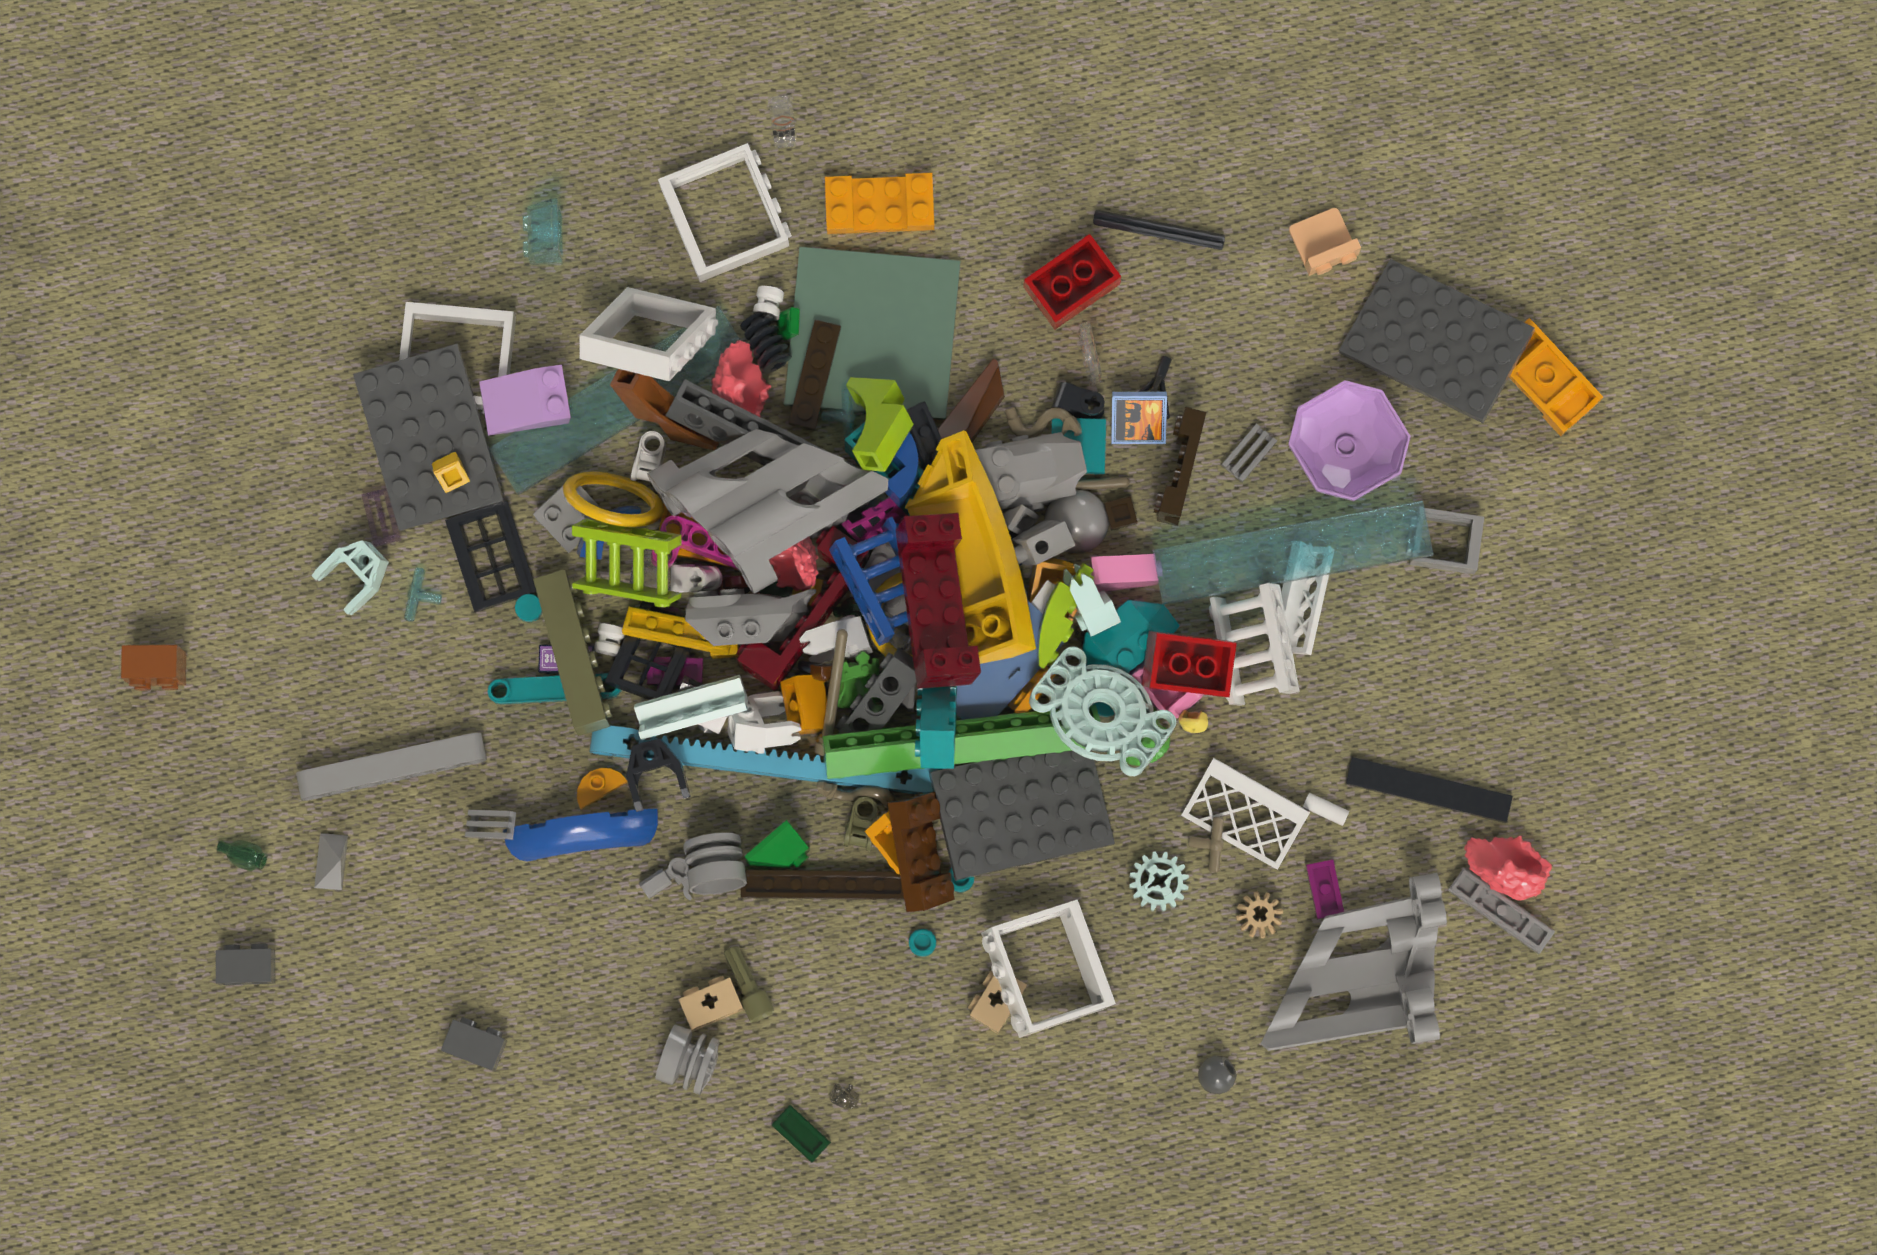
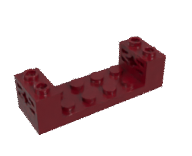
M959 514L904 516L895 531L917 689L971 685L980 675L981 667L978 646H968L955 548L962 540Z
M834 526L831 527L829 532L824 530L816 543L818 544V558L836 569V571L827 582L829 586L825 594L820 592L814 599L810 615L808 617L803 615L797 623L795 636L792 639L788 637L779 649L781 651L780 655L762 643L742 644L736 653L739 655L737 659L739 667L774 692L777 691L781 685L780 682L787 677L804 653L803 649L810 643H801L799 640L801 636L808 630L823 626L849 590L829 549L836 540L845 537L848 544L855 545L857 542ZM869 551L857 555L856 560L860 568L865 567L869 559Z

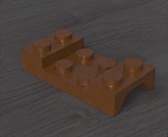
M935 791L917 793L915 797L889 802L888 809L906 912L925 911L955 900L951 874L941 873L940 870L941 862L937 852L936 833L932 821L940 819V803L936 799Z

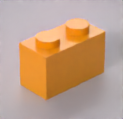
M797 675L781 681L787 721L800 724L801 731H798L799 734H815L823 731L827 705L824 682L815 680L812 675Z

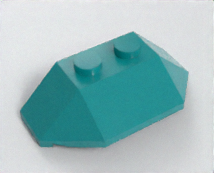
M1127 600L1115 609L1120 618V623L1093 636L1088 631L1085 633L1082 651L1086 656V666L1092 664L1108 665L1129 673L1145 660L1149 631L1174 634L1180 625L1164 604Z

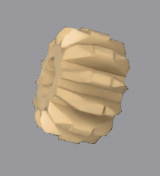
M1258 891L1254 892V902L1246 895L1243 900L1247 906L1242 904L1237 906V909L1245 914L1237 915L1236 921H1246L1240 927V930L1244 931L1251 927L1252 929L1249 932V937L1251 938L1254 937L1256 930H1259L1260 938L1264 939L1266 936L1265 928L1273 935L1276 931L1271 923L1276 926L1282 924L1280 919L1274 917L1283 914L1282 909H1273L1279 901L1275 899L1268 903L1270 894L1267 892L1263 896V900H1260ZM1258 908V911L1263 909L1266 912L1263 916L1265 921L1261 922V919L1256 921L1253 918L1255 915L1254 909Z

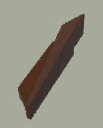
M994 358L991 360L938 428L942 439L964 430L967 432L971 442H973L1002 402L1005 394L997 360ZM918 458V464L921 468H923Z

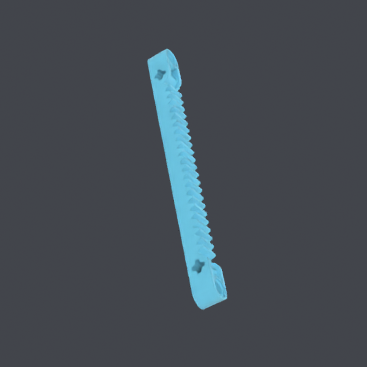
M610 725L608 728L592 732L589 752L630 759L631 750H629L625 742H630L631 737H635L636 742L639 744L648 740L640 739L639 730ZM653 736L649 741L657 739V737ZM667 736L662 738L684 766L811 782L825 781L851 787L876 786L885 788L890 792L914 795L917 793L933 792L929 773L943 770L940 768L910 769L898 772L850 776L840 779H827L825 764L821 762L819 755H816L813 761H810L809 754H805L803 759L799 760L797 752H794L792 758H788L787 751H783L782 755L777 757L776 750L773 749L770 755L767 756L765 749L763 754H756L755 751L745 753L742 750L735 752L732 744H729L727 749L723 750L721 743H718L715 749H712L710 741H707L703 748L699 740H696L694 745L691 746L687 738H685L682 745H680L677 737H674L671 743H669ZM652 750L646 753L648 761L654 758ZM906 771L908 772V777L912 779L907 780L906 784H901L900 779L896 777L901 776L902 772Z

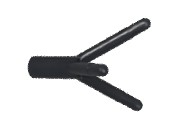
M1162 356L1154 378L1138 392H1147L1151 387L1150 392H1156L1158 387H1160V392H1166L1164 380L1172 359ZM1167 400V416H1166V419H1169V418H1170V413H1169V406H1168V400Z

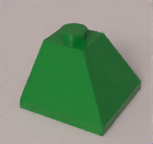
M786 820L744 857L750 866L789 869L794 865L798 868L809 858L807 853L810 849Z

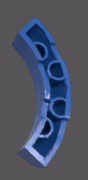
M644 809L639 812L628 810L627 812L613 814L601 812L546 820L545 823L515 826L513 840H504L511 854L522 861H533L551 856L598 849L644 846L652 840L656 833L658 811L657 809Z

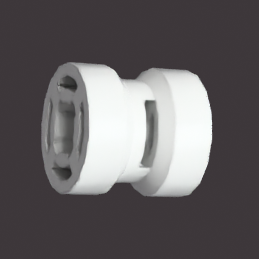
M759 286L756 295L758 303L754 305L753 315L764 313L765 317L773 316L774 321L778 320L780 315L778 307L779 303L783 301L784 292L772 286Z
M600 623L598 627L599 639L595 642L593 651L616 657L621 648V639L625 636L622 634V627Z

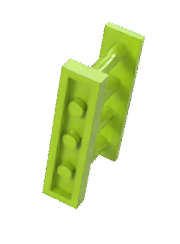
M587 518L572 525V536L583 538L586 549V576L573 582L572 588L583 590L585 594L602 593L652 602L657 607H668L671 603L681 598V592L668 590V554L671 553V550L681 546V534L640 527L617 526ZM596 541H604L609 545V580L597 578ZM620 545H628L633 550V584L620 582ZM645 549L654 550V553L657 554V588L644 586Z

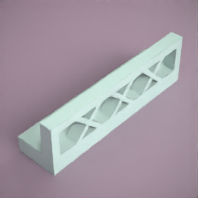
M737 675L637 703L634 705V709L640 724L638 731L640 739L643 740L746 711L748 698L741 676Z

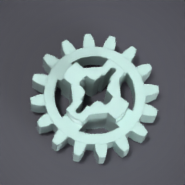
M1155 851L1152 853V859L1149 860L1144 855L1142 856V865L1139 863L1134 864L1138 872L1130 873L1129 877L1135 879V882L1129 884V888L1137 890L1133 895L1134 899L1139 897L1143 899L1141 907L1149 903L1151 904V911H1154L1156 906H1160L1161 911L1165 912L1166 904L1175 908V899L1177 898L1181 901L1184 899L1180 891L1188 890L1189 886L1183 884V881L1189 879V875L1181 874L1185 865L1177 866L1175 864L1178 857L1175 856L1168 860V854L1164 852L1162 858H1158ZM1155 864H1164L1170 868L1168 870L1158 869ZM1146 870L1148 881L1141 886V875ZM1155 875L1159 878L1168 876L1163 883L1164 888H1161L1159 885L1152 886L1151 888L1148 887L1154 882ZM1177 877V888L1172 893L1170 883L1171 880ZM1150 893L1160 894L1163 900H1156L1147 895Z

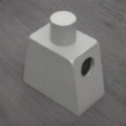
M1043 520L1012 539L1018 564L1027 565L1040 564L1076 546L1065 521Z

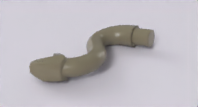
M1015 407L1005 410L1008 426L1016 436L1028 435L1029 438L1037 437L1046 428L1048 422L1055 418L1063 422V435L1068 430L1075 432L1074 436L1082 433L1079 421L1062 408H1050L1044 411L1031 428H1026L1022 424Z
M818 781L816 786L819 794L829 799L855 801L861 797H872L880 800L887 807L889 802L897 801L892 792L876 786H861L855 790H842L837 788L838 784Z

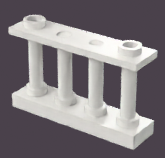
M1266 583L1259 585L1260 593L1257 597L1226 604V598H1210L1209 613L1214 621L1217 639L1234 642L1262 634L1269 636L1270 647L1268 650L1236 657L1235 653L1230 698L1226 697L1229 705H1245V694L1274 687L1279 690V693L1292 694L1300 692L1281 589L1278 584ZM1258 607L1263 608L1265 615L1263 623L1231 631L1230 614ZM1270 660L1274 663L1275 673L1273 677L1241 684L1239 668Z

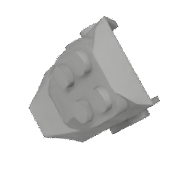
M1062 432L1034 438L1023 435L1013 438V442L1002 444V441H993L987 443L985 448L975 449L994 490L1002 514L1020 505L1027 507L1033 512H1039L1044 510V506L1056 500L1076 495L1075 487L1080 478L1087 472L1081 442L1063 436Z
M744 589L720 590L721 596H718V590L694 592V597L688 600L685 620L713 646L785 641L795 629L802 616L808 614L807 604L816 593V589L806 590L785 598L770 594H745Z

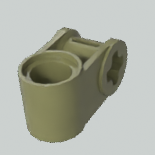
M861 797L855 801L845 834L844 846L864 847L866 851L871 852L873 843L865 833V830L876 822L878 816V807L872 798ZM862 803H870L873 806V813L869 817H862L858 814V807ZM854 835L863 836L866 839L854 837Z

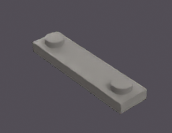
M1465 867L1447 890L1538 955L1555 933L1553 929L1502 893L1491 890L1490 885Z

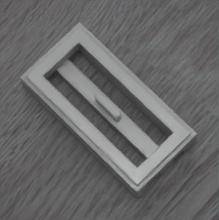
M1256 423L1221 466L1243 483L1277 443V440L1274 437L1272 438L1268 432L1263 431ZM1256 433L1260 435L1234 467L1230 466V463ZM1266 440L1268 444L1247 469L1240 474L1238 470L1260 444Z
M468 810L471 821L466 823V826L470 827V829L465 831V837L513 840L516 812ZM479 817L509 818L508 822L478 821ZM477 828H507V833L477 832Z

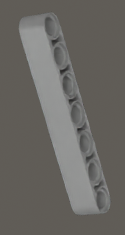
M471 733L302 770L296 773L301 801H308L486 761L487 757L482 733Z

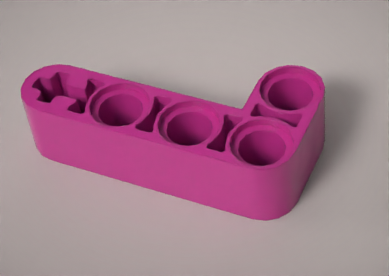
M669 516L662 523L660 531L667 532L666 526L671 523L678 525L681 531V546L671 550L668 568L673 565L680 548L736 568L728 555H722L718 551V546L700 524L679 516ZM695 533L703 534L706 538V544L702 546L694 544L692 535ZM652 550L651 562L657 567V555Z

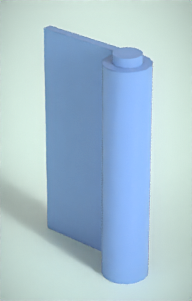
M1029 601L1028 607L1036 649L1013 658L980 664L981 673L971 685L957 686L956 714L963 720L998 716L1038 670L1041 669L1037 665V639L1043 614ZM1061 641L1056 651L1064 644V642Z

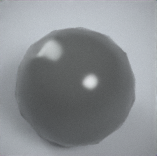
M1215 1055L1207 1058L1201 1064L1198 1071L1199 1083L1205 1091L1212 1094L1220 1095L1229 1091L1237 1077L1233 1065L1223 1056Z

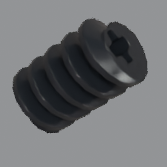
M757 313L746 318L740 324V328L745 332L744 335L749 341L750 348L754 350V357L759 359L758 365L760 368H763L762 374H768L783 367L792 358L791 353L782 354L788 346L787 344L778 345L783 340L782 335H773L779 330L777 325L769 326L774 321V317H765L764 313Z

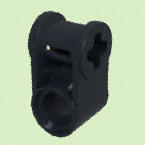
M1060 382L1051 408H1062L1075 418L1101 419L1104 415L1105 401L1103 396L1096 391L1084 389L1071 383ZM1096 403V407L1093 410L1088 409V406Z

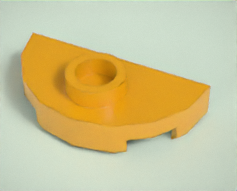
M598 768L590 771L582 778L577 788V801L580 809L582 810L628 783V781L620 772L611 768Z

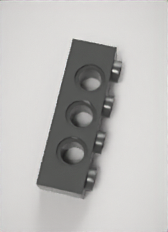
M899 647L893 655L888 652L879 665L883 670L879 675L873 673L864 686L868 689L865 695H857L850 705V708L853 709L849 717L844 714L835 726L839 730L837 734L879 730L885 726L916 683L914 661L911 655ZM887 677L896 678L899 684H891ZM872 697L880 698L883 701V705L875 704ZM857 718H864L869 725L860 724Z

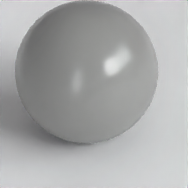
M1076 489V495L1050 503L1044 516V520L1065 521L1076 545L1065 551L1069 553H1085L1096 548L1105 538L1109 527L1104 503L1096 495L1086 490Z

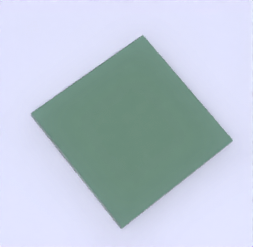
M800 247L794 308L800 309L799 335L790 339L789 353H791L792 358L788 361L784 406L793 407L814 321L819 320L841 326L821 409L866 413L863 407L855 403L846 387L850 377L895 380L905 398L902 404L905 409L925 401L933 419L945 420L960 261Z

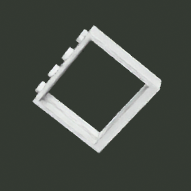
M748 143L658 179L699 282L789 247L788 238L792 237L786 222L781 223L778 214L782 213L776 197L771 199L768 192L771 189L769 179L766 173L761 175L758 169V165H761L760 158L756 150H750ZM745 160L777 239L706 267L674 188Z
M627 287L580 334V359L670 381L693 358L694 354L704 347L709 338L715 335L716 326L718 325L716 308ZM635 315L688 328L666 352L612 339Z
M406 302L399 360L410 357L414 319L504 327L498 377L510 374L516 316L513 311ZM474 396L478 410H482L484 414L482 397Z
M1078 900L993 926L981 933L983 947L989 953L992 962L993 975L998 979L1002 989V1000L1008 1006L1012 1027L1018 1033L1019 1038L1104 1010L1116 1004ZM1060 916L1092 1004L1032 1024L1000 936Z

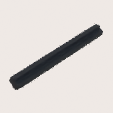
M1096 210L1094 213L1093 224L1096 226L1222 250L1224 247L1225 235L1102 210Z

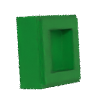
M790 307L780 312L777 323L779 328L777 335H782L784 341L799 335V308Z

